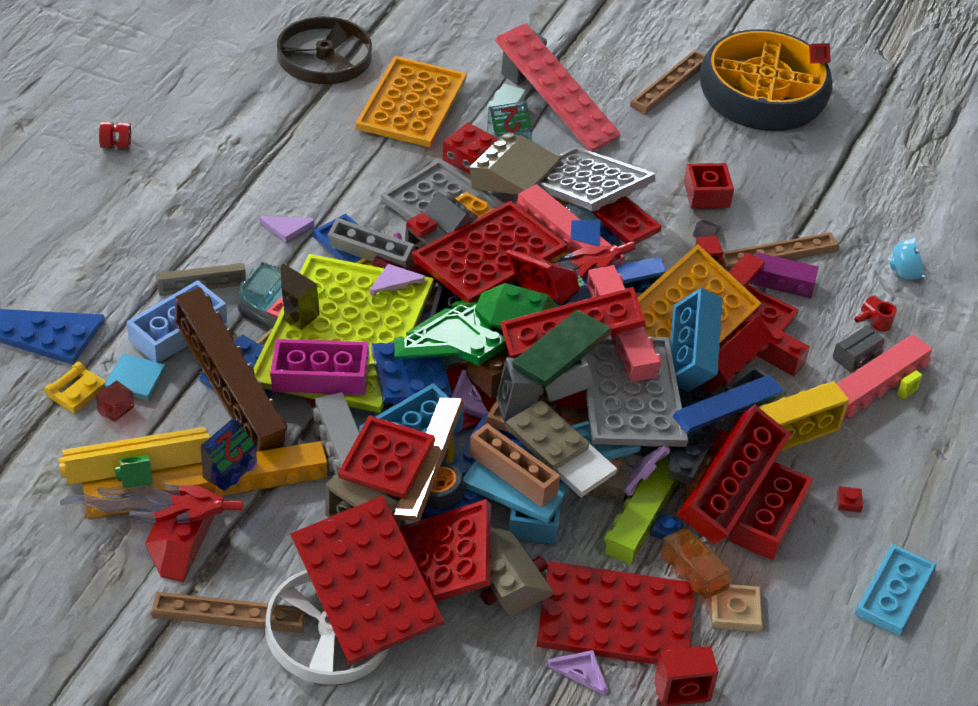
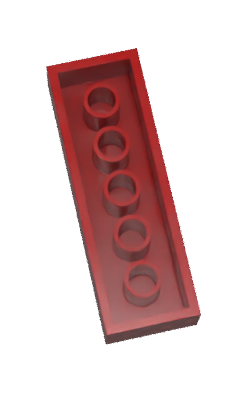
M757 405L752 406L741 415L677 516L713 545L726 538L791 436V433Z

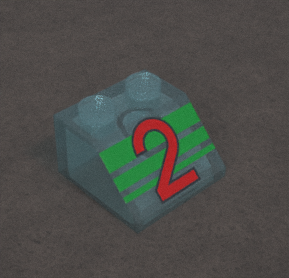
M527 101L489 107L487 133L497 138H500L505 133H514L532 141V125Z

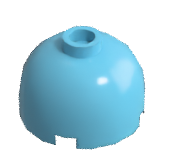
M915 238L899 242L892 251V258L889 259L891 270H896L899 277L904 280L911 281L925 278L921 255L916 250L918 245Z

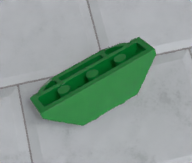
M504 283L481 293L475 307V312L480 314L489 326L502 329L500 322L559 306L547 294Z

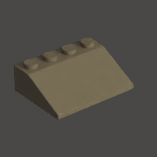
M505 133L470 166L472 189L519 194L536 184L538 185L559 164L561 158L522 135Z

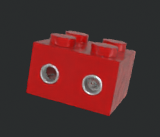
M467 122L443 141L442 160L470 175V166L499 138Z

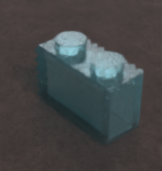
M263 261L257 268H252L247 281H242L239 286L240 300H246L254 306L265 310L274 296L280 291L281 269Z

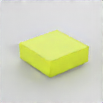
M916 370L903 378L897 395L905 399L917 391L922 374Z

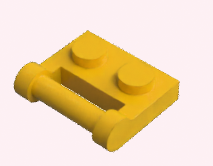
M76 362L69 372L55 383L48 384L43 390L47 397L75 414L105 390L104 385L106 381L87 370L81 362ZM77 376L80 377L79 380H77L65 391H63L62 393L59 392L60 389L66 386L74 378H76Z

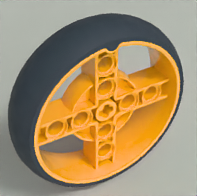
M764 29L743 30L724 36L708 50L700 68V83L703 93L709 104L719 114L742 126L766 131L794 129L815 119L826 107L831 97L832 76L828 63L810 64L809 43L790 34ZM731 86L739 87L742 92H740V91L734 89V88L731 87ZM787 96L797 98L792 100H783Z

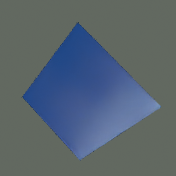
M572 220L571 239L599 246L600 220Z

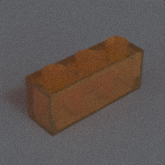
M687 527L663 538V549L661 551L663 559L670 563L681 577L690 582L694 591L699 592L705 600L730 588L731 570Z

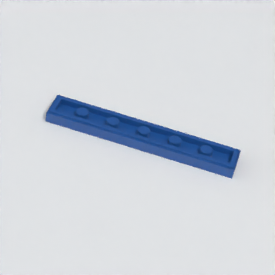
M770 375L677 410L672 417L686 433H690L747 410L754 405L781 396L784 390Z

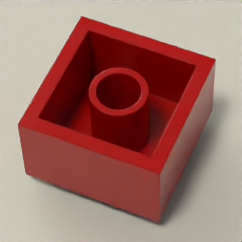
M727 163L687 164L684 185L691 209L730 208L734 187Z
M694 646L687 649L660 651L654 684L661 706L711 701L719 673L711 646Z

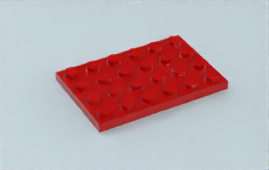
M508 201L412 252V259L464 302L471 303L478 301L481 293L516 280L506 254L507 250L529 254L550 261L566 252L567 244L513 202Z
M383 495L290 533L349 665L444 625L439 609Z
M548 561L546 582L553 590L554 595L542 602L536 647L574 653L593 650L595 656L654 665L658 664L660 651L690 648L694 582Z

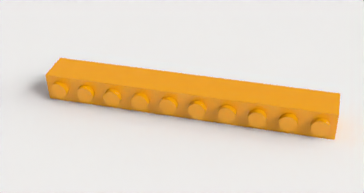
M321 441L243 454L239 462L232 463L223 472L219 470L217 465L226 457L221 458L216 463L214 461L153 470L151 471L153 484L123 489L122 481L117 482L116 477L82 482L88 519L100 518L113 514L171 505L173 502L170 494L180 496V485L199 486L218 496H225L327 478L326 456Z

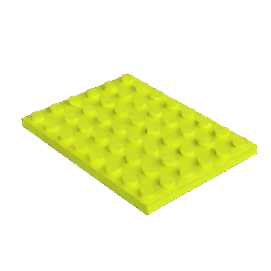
M308 254L300 273L317 283L320 315L301 330L294 325H290L285 320L283 306L253 368L256 379L263 383L265 389L272 390L270 371L276 339L368 342L370 363L366 394L344 395L349 407L381 413L384 403L372 357V343H394V339L399 336L407 337L406 332L418 324L434 285V278L425 277L423 284L413 283L407 285V288L391 292L389 289L377 292L375 296L370 295V289L384 268ZM283 392L311 399L332 395L316 393Z

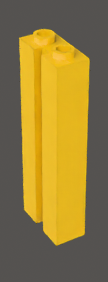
M199 427L62 450L63 457L58 458L61 478H67V484L70 485L116 477L115 467H119L120 458L148 454L151 471L213 461V456L210 457L213 451L211 437L207 433V429Z

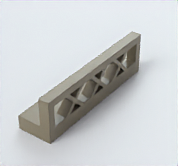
M236 263L156 273L159 296L175 294L197 280L208 289L246 285L245 265Z

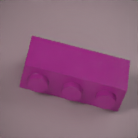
M757 252L756 257L764 260L765 265L749 284L807 298L812 297L819 266Z

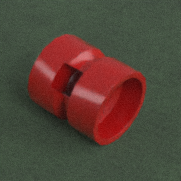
M113 122L100 123V148H113L115 145L118 149H130L131 123L118 122L117 125H114ZM116 132H119L118 139H116Z

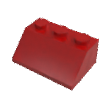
M513 250L506 251L519 287L547 294L553 301L560 304L580 290L577 281L578 277L573 270L529 254Z

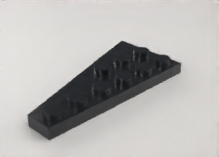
M678 388L682 408L716 396L702 389L694 388L687 392ZM728 417L687 433L688 442L686 447L669 446V478L692 485Z

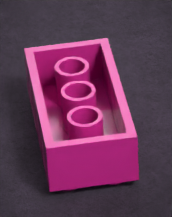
M276 339L270 371L272 391L337 394L343 392L344 395H365L370 363L368 342Z

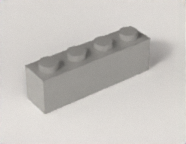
M336 218L328 233L332 248L373 262L375 256L378 255L409 269L415 263L412 259V252L416 251L413 243L340 218Z

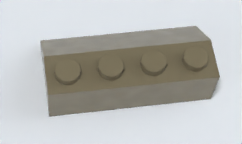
M491 527V585L489 587L510 618L554 595V592L513 532Z

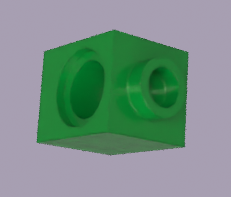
M148 454L119 459V467H115L117 482L122 481L123 489L153 484Z

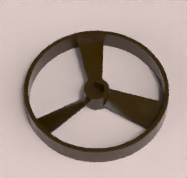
M330 16L309 17L290 24L280 33L277 40V58L280 66L288 74L299 80L314 84H337L358 77L369 67L372 59V42L368 33L351 21ZM332 29L326 39L319 40L316 43V49L282 47L289 38L303 31ZM352 35L360 39L368 50L364 59L356 65L351 64L334 50ZM316 51V57L320 60H325L333 72H318L301 68L291 63L282 52Z

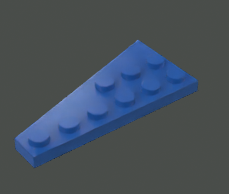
M0 309V343L74 365L104 323L105 317L104 314Z

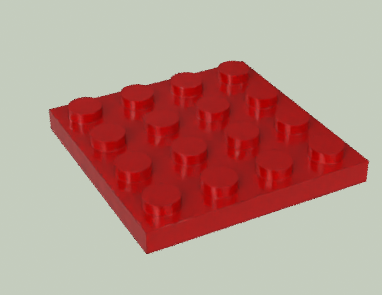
M487 499L400 527V532L435 602L491 585V504Z

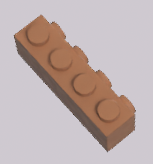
M486 423L471 435L469 455L540 507L545 506L558 494L560 475Z

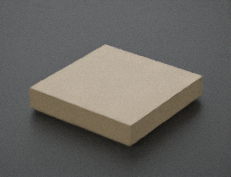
M711 583L712 628L762 632L760 587Z

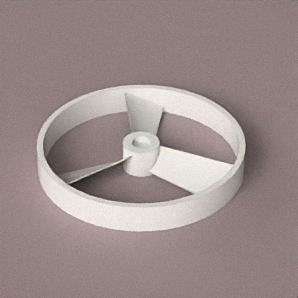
M306 570L291 576L277 588L267 608L265 623L266 640L276 660L295 676L318 684H344L368 675L385 659L389 649L379 652L375 657L359 667L333 672L334 638L336 636L325 611L320 613L295 589V587L301 584L311 582ZM280 599L287 601L319 620L318 632L321 638L309 667L290 658L280 648L273 636L270 618Z

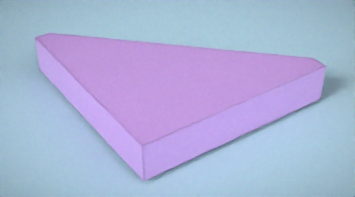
M260 217V223L285 243L315 225L313 218Z
M388 264L371 287L370 295L375 296L377 292L389 289L391 292L407 288V285L413 283L423 284L425 276Z
M462 369L452 398H461L464 402L462 410L465 413L482 419L485 413L489 414V412L482 403V398L476 387L472 385L466 375V370Z
M664 444L635 464L623 490L628 496L634 494L641 478L646 480L657 467L654 463L668 455L670 448Z
M593 650L548 659V668L603 695L607 694L608 688Z

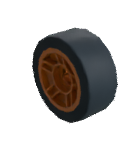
M441 463L426 503L428 507L447 509L461 501L465 494L466 486L458 467L449 463Z

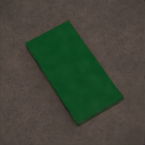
M576 310L513 360V368L547 387L611 335V328Z

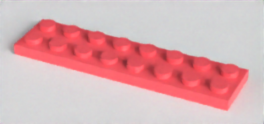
M527 23L497 36L495 42L588 151L594 152L620 137L621 133Z

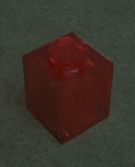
M117 380L96 395L97 411L101 416L107 417L113 422L134 408L133 391Z

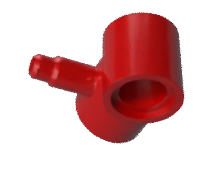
M873 295L863 303L861 307L862 313L858 314L854 321L859 323L870 318L874 329L886 332L892 328L897 309L892 303L882 301L876 295Z

